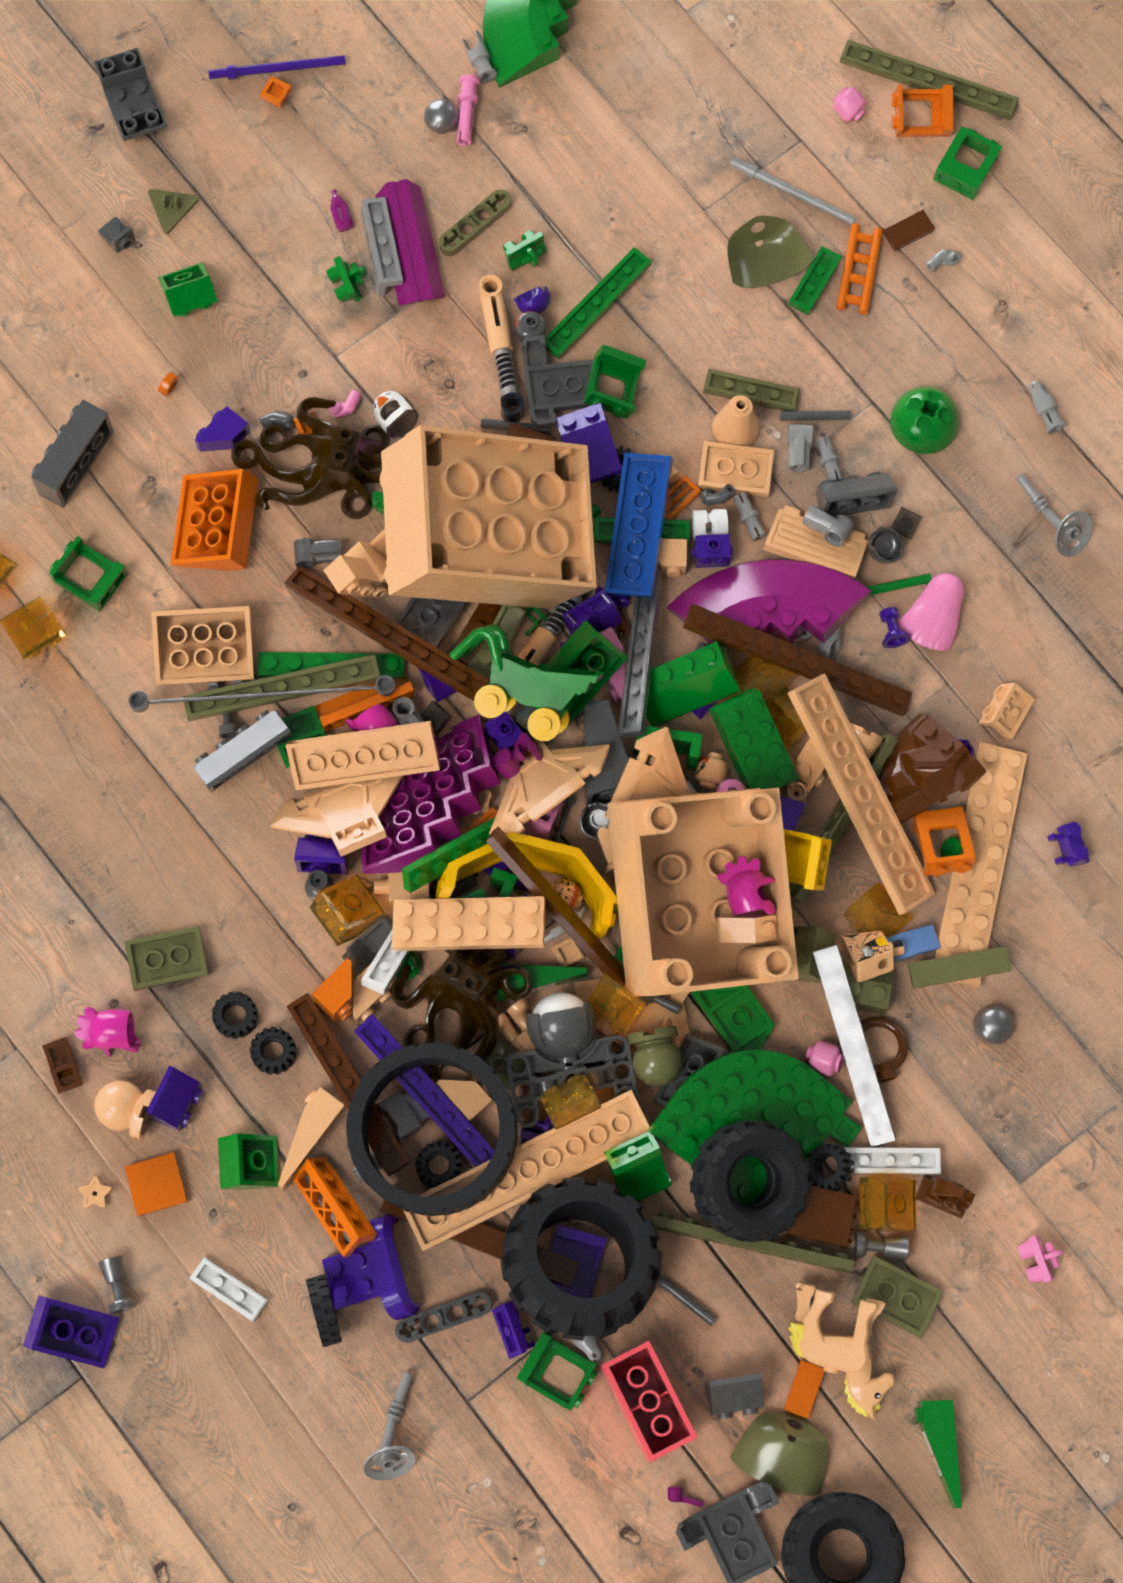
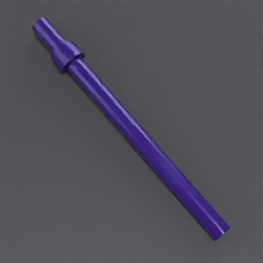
M345 55L240 67L227 65L226 68L208 70L209 79L228 77V80L237 79V76L346 65Z

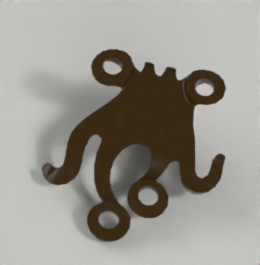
M310 397L299 403L297 418L302 424L310 427L312 433L296 434L288 437L287 431L282 426L271 424L262 429L259 438L261 446L266 451L272 453L280 452L295 444L308 447L312 452V460L309 464L292 470L280 468L272 464L265 457L260 447L250 439L238 441L232 448L231 458L238 468L250 469L259 463L262 469L269 475L281 481L303 485L304 490L302 492H288L272 487L259 490L256 494V501L264 510L270 509L268 505L269 500L300 506L314 502L336 491L346 490L341 500L340 507L342 512L350 519H361L367 516L372 509V496L366 484L380 483V475L371 472L370 469L382 467V459L374 455L381 453V451L387 448L389 442L388 432L386 433L380 425L373 424L367 426L360 434L357 431L336 427L330 422L313 417L309 414L310 409H327L336 405V401ZM278 432L282 434L283 440L278 443H271L269 441L270 435ZM378 433L381 439L376 441L369 438L368 435ZM244 449L253 450V459L247 461L241 459V451ZM355 498H361L365 502L364 507L360 511H355L351 508L350 503Z
M488 949L445 950L449 954L446 961L430 974L411 995L405 996L403 995V987L409 977L410 969L408 965H404L392 988L393 1001L398 1007L404 1009L413 1008L423 999L428 1001L425 1025L410 1027L404 1036V1046L407 1047L415 1044L413 1042L414 1033L420 1030L426 1033L425 1043H434L435 1018L441 1010L450 1008L457 1012L460 1019L459 1033L452 1045L466 1049L476 1031L483 1030V1040L474 1054L485 1062L493 1052L499 1037L498 989L500 988L512 1000L524 999L529 995L533 986L530 973L518 965L500 966L505 949H498L490 958L487 957ZM517 974L521 975L525 982L524 986L518 990L510 986L511 977ZM428 1065L433 1070L431 1079L436 1083L441 1079L439 1065ZM468 1073L469 1077H470L472 1080H474V1081H476V1082H480V1081H479L478 1079H476L473 1075H471V1074Z

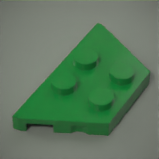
M747 985L693 991L691 993L731 1052L762 1049L775 1024Z

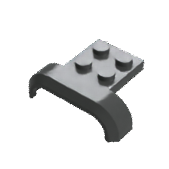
M545 336L526 337L522 342V359L531 422L538 428L556 426L557 422L554 411L581 409L591 406L585 404L584 399L593 360L547 364Z
M759 1482L679 1522L676 1529L677 1537L684 1551L707 1540L726 1582L743 1583L778 1565L754 1515L779 1504V1501L770 1484Z

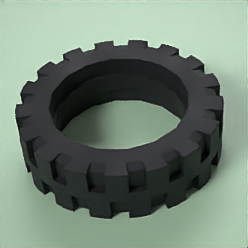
M325 1274L306 1279L322 1346L327 1347L342 1342Z

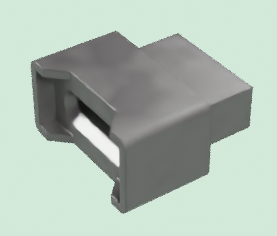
M397 1091L376 1104L399 1143L417 1133L421 1128V1123L430 1118L409 1093L402 1095L400 1091Z

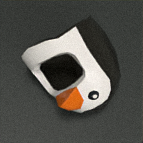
M386 391L378 395L374 402L373 412L375 419L381 429L391 438L405 435L413 429L418 421L419 414L414 405L406 396L399 392Z

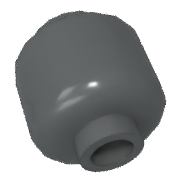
M527 311L518 317L516 321V336L521 343L526 337L546 335V322L540 313Z

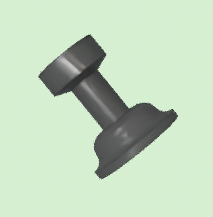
M321 870L312 871L305 884L307 896L316 902L328 900L333 895L335 889L332 878Z

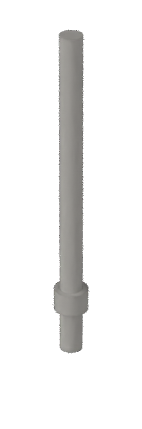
M733 157L729 164L744 172L745 176L751 179L756 178L849 225L854 224L856 217L759 170V166L753 163L747 164Z

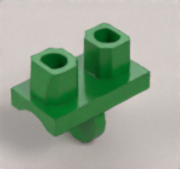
M528 230L521 236L522 242L516 245L514 242L509 241L503 245L508 266L512 271L528 263L532 267L539 265L537 258L547 252L544 235L540 231L535 234L533 231Z
M340 256L334 258L335 265L326 270L332 283L340 280L343 281V285L334 289L337 299L341 302L354 299L356 302L362 300L363 298L358 286L364 284L363 278L367 275L366 268L358 267L356 262L351 263L349 267V264L343 262Z

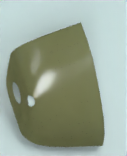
M761 215L752 218L731 235L727 246L732 282L743 288H757L793 277L807 268L815 259L796 229L785 219ZM763 222L765 227L762 231L757 233L751 231L754 224ZM763 240L761 246H756L755 242Z
M765 1412L750 1424L730 1458L747 1475L761 1482L796 1495L812 1496L821 1494L829 1449L825 1436L804 1418L792 1413ZM787 1420L798 1421L802 1425V1429L792 1428L788 1425ZM791 1435L793 1437H796V1440L794 1442H791L788 1440L787 1436Z

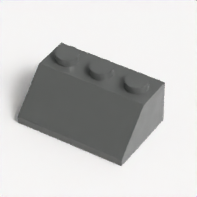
M873 472L866 477L849 476L844 480L835 482L834 480H825L818 484L815 494L818 508L836 517L837 515L845 516L891 508L897 493V487L888 473Z
M686 1034L679 1048L682 1055V1069L677 1079L659 1088L653 1101L665 1107L681 1084L695 1070L713 1061V1059L731 1052L723 1047Z

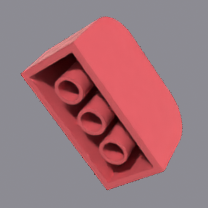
M650 1341L601 1365L600 1368L608 1387L648 1463L698 1438Z

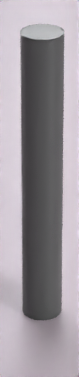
M781 411L779 417L780 421L851 420V411Z
M481 419V428L508 431L511 423L547 435H551L552 426L538 428L531 423Z
M660 1273L656 1282L659 1286L710 1326L714 1324L717 1317Z

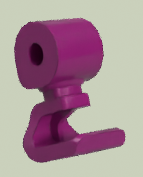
M526 733L519 735L514 744L515 750L510 751L508 748H503L493 757L492 764L505 779L514 777L520 771V761L526 760L524 756L526 750H529L538 761H541L543 758L538 747Z

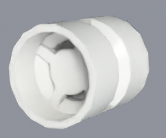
M712 509L711 513H708L706 510H692L693 541H695L696 536L728 534V515L726 509ZM710 522V528H706L705 523Z

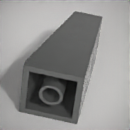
M596 699L584 707L583 747L610 745L601 772L595 777L591 774L584 779L586 783L584 784L585 806L597 801L603 803L611 801L628 762L608 700Z

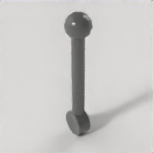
M573 796L566 798L565 802L567 805L557 833L552 837L553 842L560 843L562 840L561 833L571 806L575 804Z

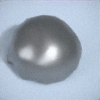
M436 99L425 109L424 122L431 131L441 135L446 131L454 132L459 124V110L449 100Z
M879 528L870 535L868 551L877 562L885 564L894 563L904 555L902 553L904 541L900 538L898 532L892 528Z
M597 801L588 804L581 811L579 824L581 831L588 838L599 840L597 836L599 827L607 828L609 818L604 817L608 809L607 803Z
M985 1007L978 1011L974 1018V1031L986 1043L1002 1044L1009 1040L1014 1032L1015 1025L1012 1016L1001 1007Z

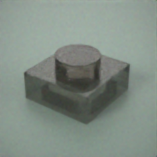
M901 507L891 528L897 531L898 534L911 540L923 517Z
M431 701L420 715L424 722L432 721L434 735L436 736L439 735L452 718L436 701Z
M358 939L346 951L342 959L345 961L349 958L353 969L361 974L373 962L377 954Z

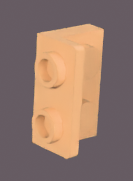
M1016 683L1001 684L994 691L991 703L983 710V716L979 723L982 726H991L1006 739H1013L1035 699Z
M809 738L793 764L798 778L808 784L805 789L808 792L814 786L819 788L826 778L823 774L825 767Z

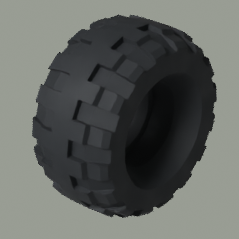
M756 1121L734 1122L714 1131L715 1134L709 1139H705L699 1147L700 1152L697 1158L693 1159L691 1170H693L692 1180L689 1181L690 1192L693 1193L695 1199L694 1205L698 1213L707 1221L706 1223L715 1231L727 1237L745 1242L768 1241L777 1238L778 1234L792 1228L796 1224L795 1219L798 1215L803 1214L807 1206L805 1200L807 1193H811L812 1184L808 1177V1172L811 1170L807 1158H804L801 1151L802 1147L798 1142L791 1138L786 1131L776 1126ZM747 1156H753L758 1158L764 1166L766 1184L762 1194L756 1201L748 1205H742L732 1195L730 1177L734 1167L740 1160Z
M836 1492L818 1496L796 1512L783 1536L781 1560L788 1583H901L906 1560L902 1534L887 1511L878 1503L862 1495ZM837 1529L852 1531L860 1537L866 1548L867 1558L863 1570L858 1576L848 1581H837L828 1577L818 1562L817 1552L821 1540L829 1532Z

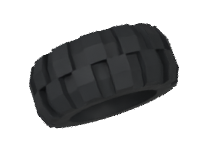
M583 1177L563 1178L561 1184L555 1186L549 1183L533 1192L525 1204L519 1206L511 1219L502 1244L503 1280L509 1284L511 1290L509 1293L510 1298L519 1311L525 1310L533 1317L532 1324L547 1333L550 1329L563 1333V1339L583 1341L585 1336L594 1335V1337L600 1339L616 1333L620 1327L630 1324L643 1311L656 1289V1282L661 1273L662 1253L657 1247L660 1237L654 1222L650 1218L645 1219L641 1213L643 1206L630 1193L626 1197L614 1191L616 1185L600 1179H597L595 1184L585 1183ZM567 1220L587 1221L601 1227L614 1238L621 1249L625 1264L623 1284L606 1295L594 1298L577 1297L560 1290L547 1278L540 1266L537 1256L538 1236L550 1226Z

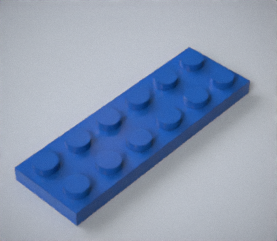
M624 453L604 590L607 595L653 598L673 462L671 456Z

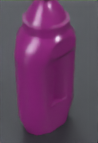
M334 189L331 191L333 196L330 210L336 228L339 232H345L353 228V220L347 203Z

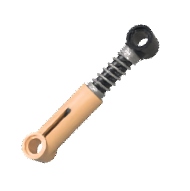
M487 275L479 283V298L482 304L490 353L496 360V371H498L497 376L499 377L498 382L501 389V416L504 421L519 422L524 416V400L519 394L518 386L515 385L517 382L514 379L516 374L513 373L515 369L512 365L514 363L511 362L514 349L502 282L495 275ZM495 289L496 291L493 293H489L486 290ZM492 306H495L498 320H495ZM514 405L517 406L518 409L511 411L508 410L507 407Z
M593 590L555 606V611H551V616L547 617L548 621H545L541 627H537L517 657L535 665L542 663L557 642L556 637L558 636L557 632L561 631L560 627L565 626L562 614L579 605L584 599H587Z

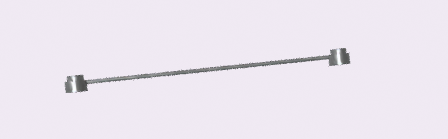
M383 675L376 680L375 686L149 700L144 692L135 691L129 696L128 702L134 712L141 713L148 709L149 704L375 689L380 696L388 697L395 691V681L392 677Z

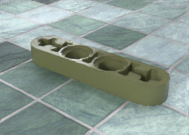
M501 189L494 191L443 233L439 239L441 253L446 256H454L505 214L511 205L509 193ZM496 199L500 201L504 199V204L498 203L496 205ZM481 211H486L490 217L487 220H480L477 214ZM468 225L472 227L473 231L466 235L461 233L460 229L462 226ZM447 241L451 243L452 241H454V246L451 247L450 245H448L447 247H445V242Z

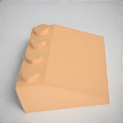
M250 606L151 612L156 685L254 679L252 609Z

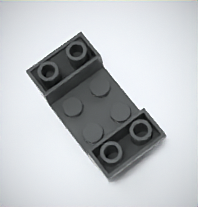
M138 47L94 61L105 97L123 141L168 127L148 80Z

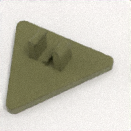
M155 189L148 190L149 197L165 234H169L199 201L197 195Z

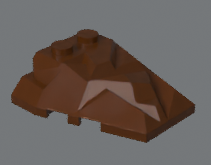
M919 713L901 730L897 738L898 741L894 746V752L885 761L882 767L883 770L877 778L901 824L927 811V806L937 801L942 803L948 800L946 796L958 790H961V792L968 790L986 773V769L969 753L962 742L931 716L926 717L924 714Z

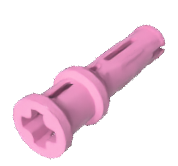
M463 75L459 81L461 84V94L458 95L460 113L457 143L462 146L471 144L474 106L478 103L476 93L477 86L480 85V79L474 75Z

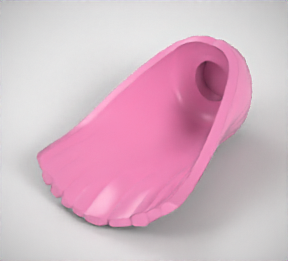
M941 573L933 577L915 603L897 622L898 628L908 633L911 640L921 646L940 651L949 650L958 629L961 606L965 595V588L960 578L950 573Z

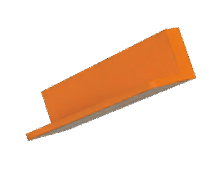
M405 673L404 679H394L395 691L391 696H380L376 689L351 691L316 705L315 710L325 733L347 725V719L355 720L361 713L374 705L382 704L389 708L393 706L394 701L398 698H414L413 686L411 682H408ZM376 682L369 684L367 686H375Z

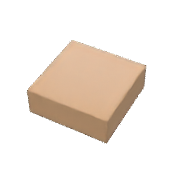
M571 937L551 947V951L560 967H570L585 959L579 946Z

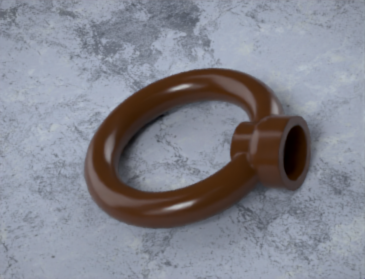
M872 1017L861 1021L864 1032L872 1027H883L895 1035L898 1041L896 1057L891 1062H885L877 1066L874 1065L879 1083L898 1078L896 1070L902 1066L908 1054V1040L904 1031L897 1023L883 1017Z

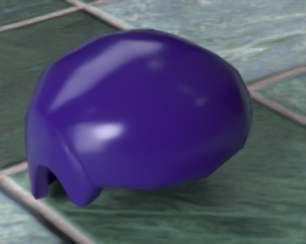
M536 287L515 297L514 301L522 313L527 311L542 313L551 303V293L548 288L544 287L545 290H543L541 287Z

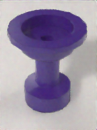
M889 607L880 611V620L883 623H887L889 630L882 641V645L885 648H896L908 643L911 639L910 635L905 633L904 630L898 629L896 620L899 618L898 609L896 607Z

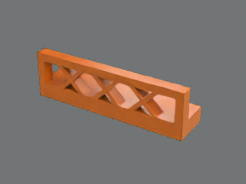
M327 1157L307 1158L293 1177V1181L343 1258L349 1257L359 1243L373 1241L377 1233ZM307 1173L310 1176V1187L303 1180ZM318 1192L323 1196V1207L318 1203ZM331 1212L336 1216V1226H333L331 1223ZM343 1231H345L351 1239L347 1246L344 1242Z

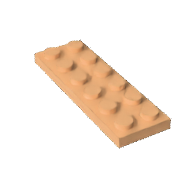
M432 721L287 741L286 743L296 790L438 771L441 768Z
M544 896L394 900L391 948L393 951L544 948L546 900Z

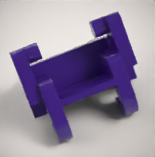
M1077 822L1064 824L1057 828L1058 833H1060L1058 835L1054 833L1047 836L1049 842L1058 841L1063 857H1058L1054 860L1056 865L1068 863V866L1073 867L1090 862L1088 849L1084 846L1081 837V826Z

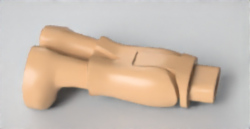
M525 998L516 1002L506 1011L509 1017L522 1030L521 1034L518 1035L505 1013L498 1015L499 1033L518 1052L535 1049L526 1030V1012L529 1004ZM553 1070L535 1073V1075L550 1073Z

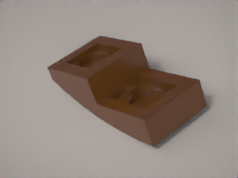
M67 1036L42 1045L58 1094L82 1086V1079Z

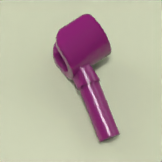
M668 1487V1500L670 1502H683L703 1507L704 1501L682 1496L683 1487Z

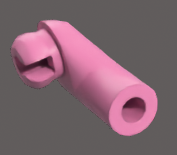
M351 390L346 402H337L329 410L337 418L353 414L362 395L355 390Z

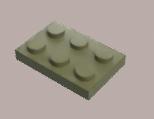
M199 926L124 941L134 991L209 976Z
M873 1256L851 1303L859 1307L860 1299L866 1300V1298L885 1302L881 1314L877 1317L921 1339L944 1291Z

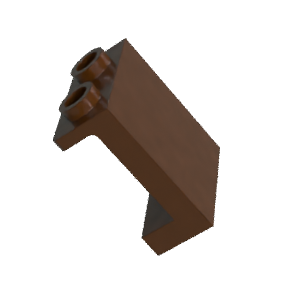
M811 1186V1193H807L805 1200L807 1206L804 1213L798 1215L795 1219L796 1224L788 1231H785L784 1236L792 1238L795 1236L837 1245L839 1248L845 1249L848 1243L852 1244L855 1229L851 1228L852 1218H857L859 1203H855L857 1196Z

